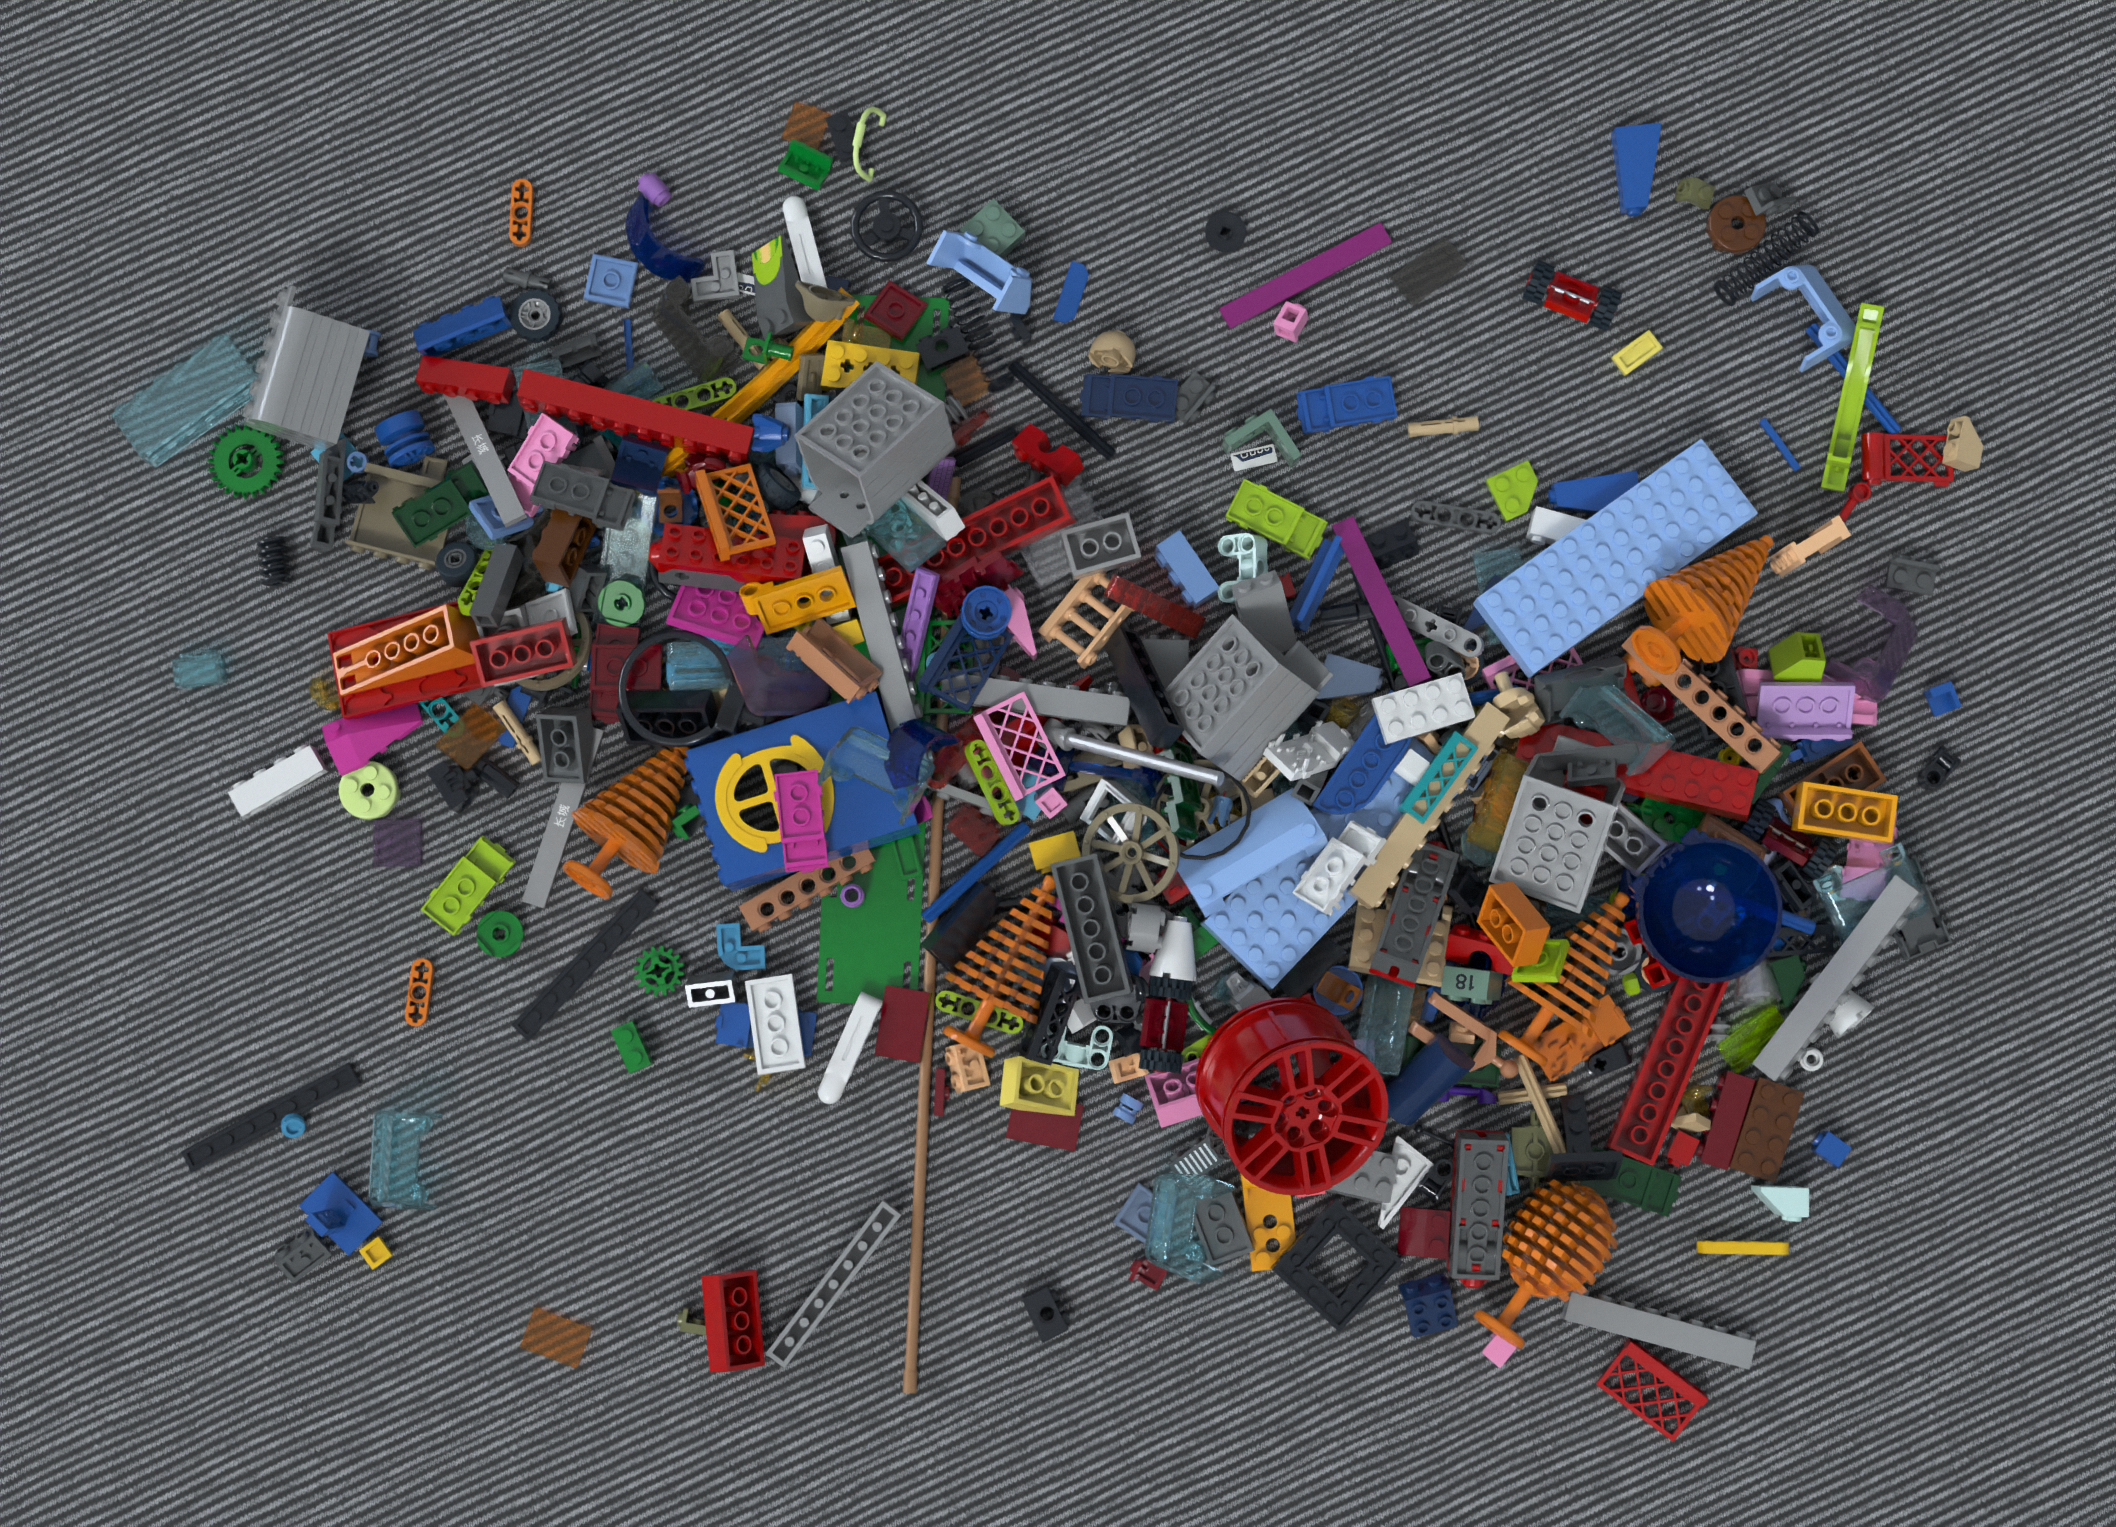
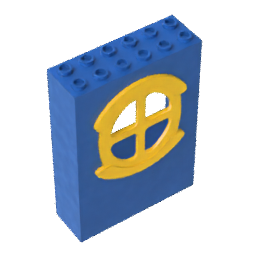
M876 691L866 694L861 700L855 699L849 704L845 700L686 750L688 758L684 759L687 771L694 777V780L691 781L692 789L701 801L697 803L700 815L707 821V824L704 825L707 838H710L711 843L713 842L714 847H710L714 861L720 865L721 869H718L717 873L724 887H728L733 892L793 873L785 871L780 825L779 829L774 832L761 831L750 827L740 817V812L744 809L771 802L779 823L778 805L774 800L776 786L770 767V762L773 759L791 760L803 766L807 771L818 770V773H820L821 779L819 783L823 789L821 802L822 810H824V831L826 841H828V861L921 832L881 701ZM754 765H760L768 786L767 793L743 801H736L734 792L740 778Z

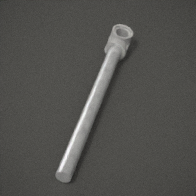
M1053 718L1047 719L1042 727L1054 751L1058 746L1065 751L1076 748L1217 786L1222 785L1224 781L1223 772L1078 735L1075 729L1066 728L1063 723ZM1039 733V734L1037 735V738L1042 739V737H1041V735H1040V733ZM1037 741L1041 747L1047 750L1045 743Z

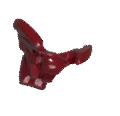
M697 452L696 455L689 454L684 459L686 466L684 470L675 469L681 492L689 494L692 487L697 489L695 471L704 469L705 473L727 469L723 461L716 458H707L706 454ZM721 478L712 480V483H718Z

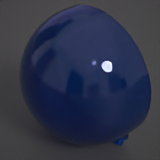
M1692 827L1680 838L1682 843L1676 842L1671 848L1662 853L1645 870L1644 876L1641 874L1629 885L1630 889L1634 892L1631 897L1635 900L1636 924L1642 942L1648 952L1660 965L1670 972L1696 982H1725L1736 979L1753 970L1772 950L1782 924L1783 906L1781 893L1769 867L1750 849L1730 840L1710 838L1704 831L1699 833Z

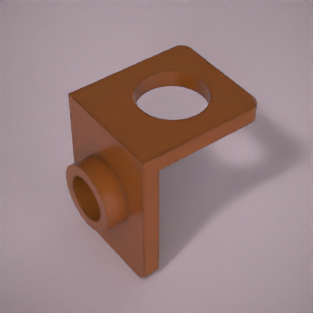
M673 487L657 490L659 522L682 523L683 497L681 490ZM669 505L675 506L678 510L677 515L673 518H668L664 515V509Z
M1329 971L1325 972L1316 988V992L1350 1011L1354 1009L1363 993V990ZM1354 991L1353 999L1347 1003V996Z

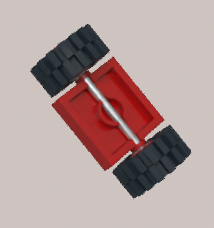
M1537 260L1528 278L1522 299L1540 305L1545 292L1548 291L1543 307L1587 323L1591 311L1594 309L1589 325L1607 331L1617 311L1623 292L1604 286L1598 300H1596L1599 287L1558 271L1555 272L1552 282H1550L1555 266Z

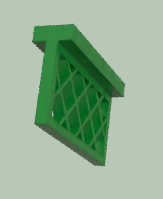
M929 620L915 676L917 688L915 698L917 704L920 703L922 706L923 715L973 714V706L967 713L957 709L956 706L950 703H945L940 709H931V699L935 695L929 692L925 694L918 690L919 680L927 668L926 660L928 656L940 647L946 637L945 635L937 641L933 637V626H943L949 632L950 629L947 626H953L956 620ZM932 639H933V641L936 643L933 647H932ZM971 641L968 642V648L964 645L965 643H961L959 649L963 647L968 653L974 651ZM974 656L964 661V666L968 664V669L973 668ZM954 661L959 666L957 669L962 670L961 664L958 661ZM942 684L938 688L935 686V688L941 690ZM950 704L954 709L945 708Z

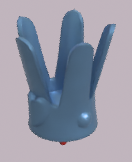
M1224 791L1223 796L1214 797V806L1207 819L1208 824L1213 822L1219 810L1218 822L1220 826L1225 827L1228 813V825L1230 827V811L1233 800L1225 797L1226 791Z

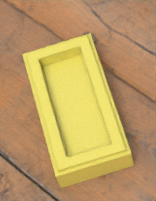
M1648 330L1613 355L1611 359L1623 375L1626 376L1662 350L1663 347L1651 331Z

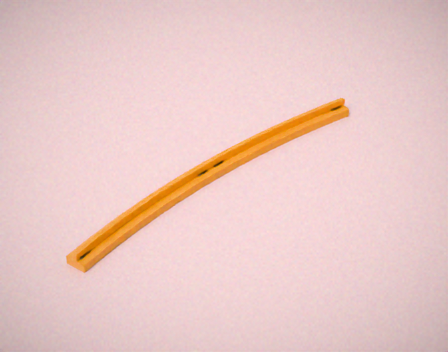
M842 287L838 290V292L852 297ZM855 300L852 306L845 307L841 320L834 318L826 322L814 320L808 324L787 345L794 346L791 361L775 357L748 384L715 411L711 417L723 420L727 418V421L738 424L743 422L799 370L801 353H816L860 303ZM674 446L673 449L669 448L661 477L667 476L672 478L676 475L675 469H684L686 467L684 459L689 453L684 452L683 448ZM633 490L636 493L634 501L637 502L642 499L643 493Z

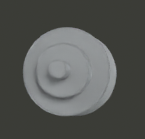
M1716 1017V1021H1713L1710 1027L1711 1034L1707 1035V1038H1711V1041H1716V1046H1721V1042L1731 1037L1726 1034V1029L1730 1025L1721 1021V1017Z

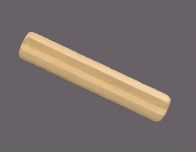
M1565 1083L1540 1086L1545 1099L1567 1094ZM1526 1088L1499 1091L1497 1093V1100L1500 1105L1531 1101Z

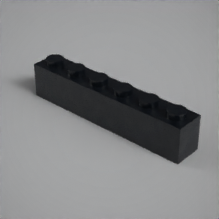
M1119 627L1104 645L1108 658L1112 662L1116 675L1120 679L1123 690L1128 696L1131 707L1135 711L1148 743L1154 747L1169 749L1184 731V728L1138 632Z

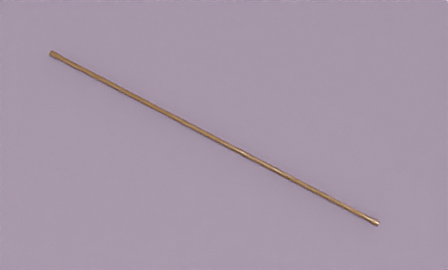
M952 477L947 494V502L958 513L961 478ZM942 611L941 620H953V615L947 617V613ZM941 626L940 639L948 633L943 626ZM943 680L938 681V687L942 684ZM937 697V709H940L946 702H940V698ZM937 714L935 736L936 762H934L933 779L945 783L948 714ZM933 791L932 798L933 817L931 818L927 908L940 895L944 799L937 797V792ZM938 917L931 923L926 921V937L938 925ZM926 949L923 991L932 993L922 1060L919 1066L903 1393H917L918 1376L917 1351L936 959Z

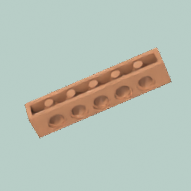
M866 849L829 861V868H833L836 872L834 879L830 881L825 880L823 877V872L827 868L814 869V872L807 873L799 871L738 907L753 932L758 930L759 933H762L771 928V922L779 918L780 921H783L793 915L791 911L797 907L802 910L813 903L811 899L820 895L823 898L832 893V887L840 883L841 886H844L854 880L852 876L856 873L861 872V874H865L874 868L872 864L876 860L870 849ZM852 856L856 859V865L852 869L844 867L843 862L846 857ZM806 880H813L815 882V888L812 892H805L803 890V883ZM788 891L793 892L795 896L791 904H785L782 900L784 893ZM767 903H772L774 906V912L770 916H765L762 913V907Z

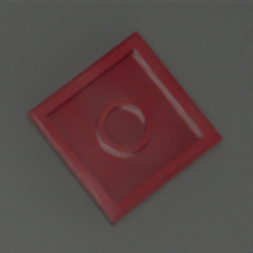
M889 280L864 313V319L902 342L928 308V304Z

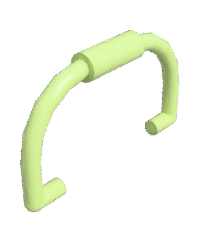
M873 106L864 111L860 121L857 123L852 144L854 146L853 162L856 172L868 182L872 181L874 169L869 168L868 174H866L861 169L859 163V148H861L866 127L865 121L872 112L880 116L879 126L884 127L886 113Z

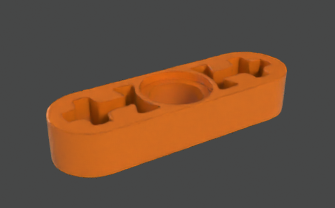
M526 179L516 180L511 190L509 237L513 244L518 247L527 246L532 239L534 188ZM522 185H525L526 189H528V191L524 192L525 202L521 201V194L517 191L522 188ZM520 207L528 209V214L523 219H519L515 215L516 210ZM518 224H522V231L526 235V237H522L521 241L515 236V234H519L520 227Z
M417 959L411 967L405 1019L409 1025L415 1027L424 1025L429 1016L435 968L428 959ZM423 962L425 967H429V971L423 974V979H428L427 984L415 982V978H421V972L417 971V967L422 966ZM417 986H423L426 989V995L423 999L419 1000L414 996L413 992ZM412 1001L415 1003H425L424 1007L419 1006V1014H422L423 1017L418 1019L417 1023H415L414 1018H411V1013H415L417 1006H412Z

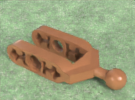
M1433 991L1427 1000L1430 1004L1484 1039L1474 1056H1469L1476 1062L1469 1072L1492 1063L1500 1068V1073L1503 1077H1515L1518 1073L1517 1063L1513 1060H1503L1496 1055L1497 1032L1451 1000H1448L1442 994ZM1413 1020L1407 1029L1412 1035L1426 1044L1437 1035V1033L1416 1020Z

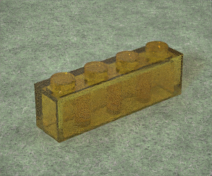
M1498 754L1492 763L1493 770L1490 778L1484 784L1483 797L1475 808L1476 815L1474 821L1468 827L1466 842L1488 852L1499 851L1523 775L1530 763L1511 754Z

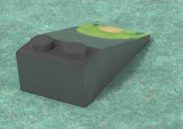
M780 235L752 253L757 320L765 341L768 332H772L773 340L777 338L785 339L814 321L806 313L803 297L795 286L797 280H800L785 236Z

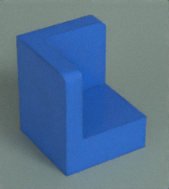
M1951 681L1924 691L1934 717L1961 707Z

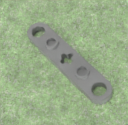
M1392 595L1394 601L1398 602V610L1408 628L1434 641L1441 642L1445 646L1470 658L1478 657L1484 651V641L1480 636L1399 596ZM1435 621L1437 629H1432L1430 631V627H1428L1429 622L1433 623ZM1471 639H1475L1477 642V648L1473 652H1469L1466 649L1467 642Z
M914 773L911 782L937 792V797L948 801L950 797L979 807L981 808L980 813L993 817V811L986 798ZM1010 810L1006 811L1004 817L1009 818V815H1011ZM1019 811V818L1017 820L1019 822L1023 816L1022 811Z

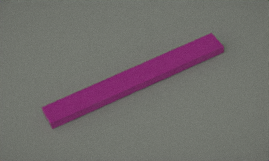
M1380 222L1219 308V312L1229 330L1383 249L1390 245L1392 241Z
M1349 517L1332 525L1335 535L1342 537L1340 545L1409 688L1431 680L1423 659L1354 517Z

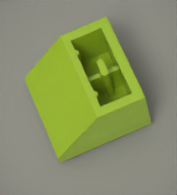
M1795 632L1768 649L1773 680L1780 682H1821L1826 659L1820 634Z

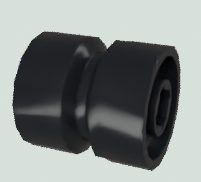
M589 360L579 369V375L574 374L569 379L602 389L610 382Z

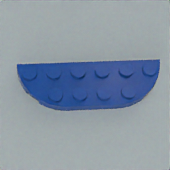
M1374 713L1311 807L1333 815L1348 814L1365 807L1376 797L1406 753L1411 737L1385 745L1376 714Z

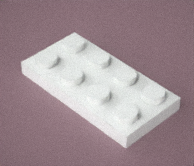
M1461 673L1371 700L1385 745L1475 718Z
M793 974L745 981L758 1075L806 1068Z

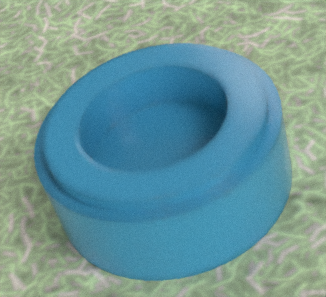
M296 1113L286 1115L281 1121L282 1133L289 1138L301 1136L305 1131L304 1118Z

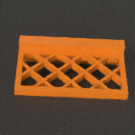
M750 463L710 473H705L704 469L695 471L697 490L720 561L730 560V555L776 544ZM747 472L749 477L745 484L734 479L737 474ZM721 478L727 482L721 489L713 485L712 480ZM730 484L741 488L737 496L726 491ZM745 491L755 495L751 503L741 498ZM722 496L733 500L728 508L719 504ZM737 503L748 507L743 515L733 511ZM751 510L761 514L758 522L747 517ZM729 515L739 519L735 527L725 523ZM743 522L754 527L750 534L739 530ZM760 529L766 532L769 538L759 540L753 536ZM735 534L746 539L743 544L732 545L731 540Z

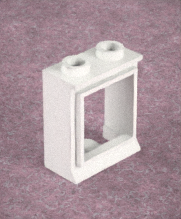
M1101 778L1080 819L1090 825L1099 807L1105 808L1108 806L1109 800L1105 798L1107 792H1110L1122 803H1143L1117 781ZM1127 811L1120 826L1130 840H1132L1136 812ZM1143 815L1142 827L1147 821L1148 816ZM1104 824L1100 826L1097 832L1110 843L1123 845L1116 833H1113Z

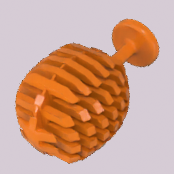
M1553 1179L1548 1183L1551 1186L1550 1191L1540 1187L1535 1188L1531 1192L1537 1199L1532 1200L1530 1197H1526L1522 1202L1526 1209L1518 1208L1515 1212L1518 1220L1516 1222L1514 1220L1509 1221L1507 1227L1511 1231V1235L1509 1236L1503 1232L1502 1241L1508 1246V1250H1503L1502 1257L1509 1264L1510 1274L1520 1287L1497 1319L1482 1310L1476 1311L1473 1317L1490 1331L1520 1350L1525 1345V1341L1511 1329V1325L1529 1298L1534 1296L1550 1299L1548 1296H1556L1558 1299L1566 1302L1570 1299L1568 1296L1570 1291L1577 1292L1579 1295L1586 1293L1588 1290L1582 1284L1587 1282L1589 1285H1593L1597 1279L1593 1274L1595 1272L1601 1274L1605 1268L1602 1264L1603 1260L1609 1262L1613 1256L1608 1250L1609 1245L1612 1249L1617 1248L1618 1241L1612 1236V1232L1615 1233L1617 1225L1610 1217L1609 1207L1603 1198L1588 1186L1576 1183L1570 1184L1571 1186H1563L1560 1182Z

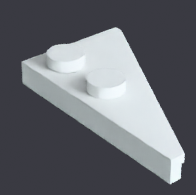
M1398 1135L1395 1137L1392 1155L1398 1156L1391 1202L1382 1203L1378 1226L1382 1229L1385 1228L1420 1183L1424 1175L1433 1166L1431 1161Z

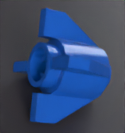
M753 414L752 418L755 428L752 451L770 452L780 446H784L785 442L789 441L790 429L786 427L785 422H780L771 416Z

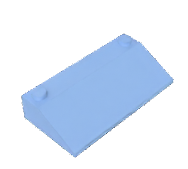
M1293 788L1252 811L1250 826L1240 843L1224 855L1208 860H1193L1180 857L1177 872L1205 918L1226 906L1223 897L1301 851L1304 850L1306 855L1310 857L1324 849L1328 844L1324 832L1306 805L1290 795ZM1246 815L1230 824V827L1229 825L1182 853L1205 856L1222 851L1237 839L1245 825Z

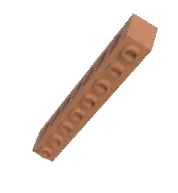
M1632 634L1621 645L1748 763L1758 770L1760 774H1764L1783 754L1779 750L1781 745L1773 737L1767 739L1761 733L1764 729L1754 720L1750 723L1745 719L1746 713L1736 704L1732 707L1726 701L1729 697L1720 689L1716 691L1709 686L1711 681L1702 673L1697 675L1692 670L1693 664L1685 657L1681 658L1680 666L1674 673L1670 675L1661 674L1651 669L1639 658L1632 646ZM1684 675H1689L1692 680L1688 688H1683L1680 684V680ZM1701 691H1706L1709 694V700L1705 704H1701L1698 701V694ZM1722 706L1726 709L1727 714L1724 719L1718 720L1715 716V711L1718 707ZM1738 722L1744 726V732L1740 736L1734 735L1732 731L1734 724ZM1757 738L1761 741L1762 747L1758 752H1753L1750 748V743L1753 739Z

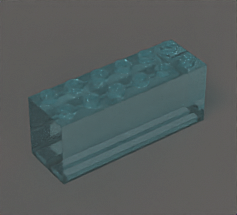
M226 333L214 337L210 341L211 344L204 349L200 348L194 351L190 359L176 364L172 368V372L166 376L162 375L156 378L152 386L138 391L134 395V399L128 403L120 404L115 408V412L111 414L142 460L156 468L251 400L252 395L249 394V389L252 381H255L258 377L259 372L255 371L256 368L238 343Z

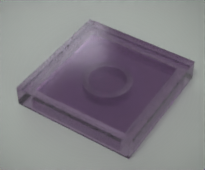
M421 819L373 820V867L422 866Z

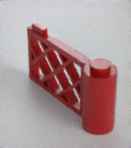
M1879 432L1862 434V481L1867 482L1869 486H1879L1882 481L1934 482V487H1948L1949 483L1954 482L1953 467L1943 464L1946 467L1947 477H1940L1933 469L1940 462L1942 463L1944 454L1941 456L1932 447L1937 441H1946L1947 436L1901 435ZM1890 440H1897L1904 447L1897 455L1890 449ZM1914 441H1920L1926 447L1920 455L1910 447ZM1906 450L1915 458L1909 466L1899 458ZM1928 450L1938 459L1931 467L1922 459ZM1895 461L1904 469L1899 476H1891V465ZM1917 462L1927 470L1922 476H1917L1911 470Z

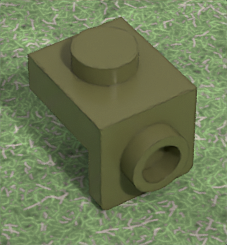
M1696 177L1680 179L1676 189L1675 201H1687L1703 210L1710 209L1715 187Z

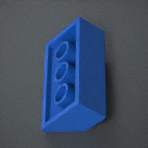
M489 296L482 300L483 303L475 306L473 304L464 306L458 313H447L440 316L438 321L433 323L424 322L418 325V329L413 330L418 351L425 356L438 357L511 328V320L500 296Z

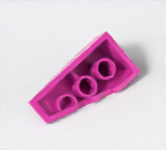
M413 704L357 719L347 720L341 718L322 726V731L338 772L341 776L363 768L370 763L368 759L378 752L381 754L385 752L387 745L395 739L401 740L423 724L419 706Z

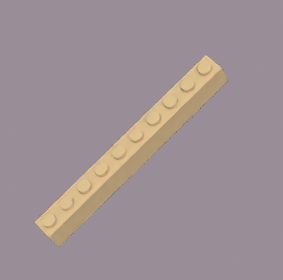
M1489 702L1482 704L1475 714V718L1469 722L1461 733L1463 737L1478 747L1475 754L1424 824H1421L1408 813L1402 814L1385 837L1387 842L1376 855L1375 859L1377 862L1374 866L1372 864L1369 867L1365 865L1356 877L1354 885H1350L1346 893L1368 909L1380 906L1386 897L1383 893L1388 887L1392 888L1400 878L1397 876L1402 868L1406 869L1412 862V853L1415 849L1419 851L1427 841L1425 836L1428 831L1431 830L1433 832L1441 822L1438 819L1443 811L1447 813L1453 806L1454 801L1452 798L1456 793H1462L1468 785V782H1466L1470 774L1474 775L1482 765L1479 761L1484 755L1488 756L1496 746L1493 744L1498 736L1501 738L1505 734L1504 731L1509 728L1506 725L1510 720L1508 716ZM1461 742L1455 747L1456 758L1466 757L1470 751ZM1450 754L1447 760L1452 759V754ZM1453 762L1442 765L1443 777L1452 776L1454 773ZM1439 781L1430 782L1427 786L1429 796L1438 795L1441 791ZM1426 800L1416 801L1411 809L1423 816L1427 810Z

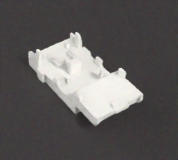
M1320 720L1316 722L1317 724L1311 728L1307 735L1299 737L1300 734L1297 733L1293 735V739L1283 742L1285 734H1281L1276 742H1269L1263 755L1290 781L1300 778L1307 779L1313 774L1335 768L1339 760L1345 757L1355 741L1352 740V735L1346 729H1341L1333 721L1322 724L1323 721Z
M1354 820L1350 821L1338 839L1331 838L1310 869L1301 876L1302 880L1292 893L1322 913L1331 916L1334 912L1332 910L1333 906L1338 911L1341 908L1339 901L1344 896L1343 892L1349 884L1354 885L1356 882L1354 877L1363 864L1368 867L1370 864L1374 866L1377 862L1375 857L1387 840L1378 836L1377 832L1368 826L1365 828Z

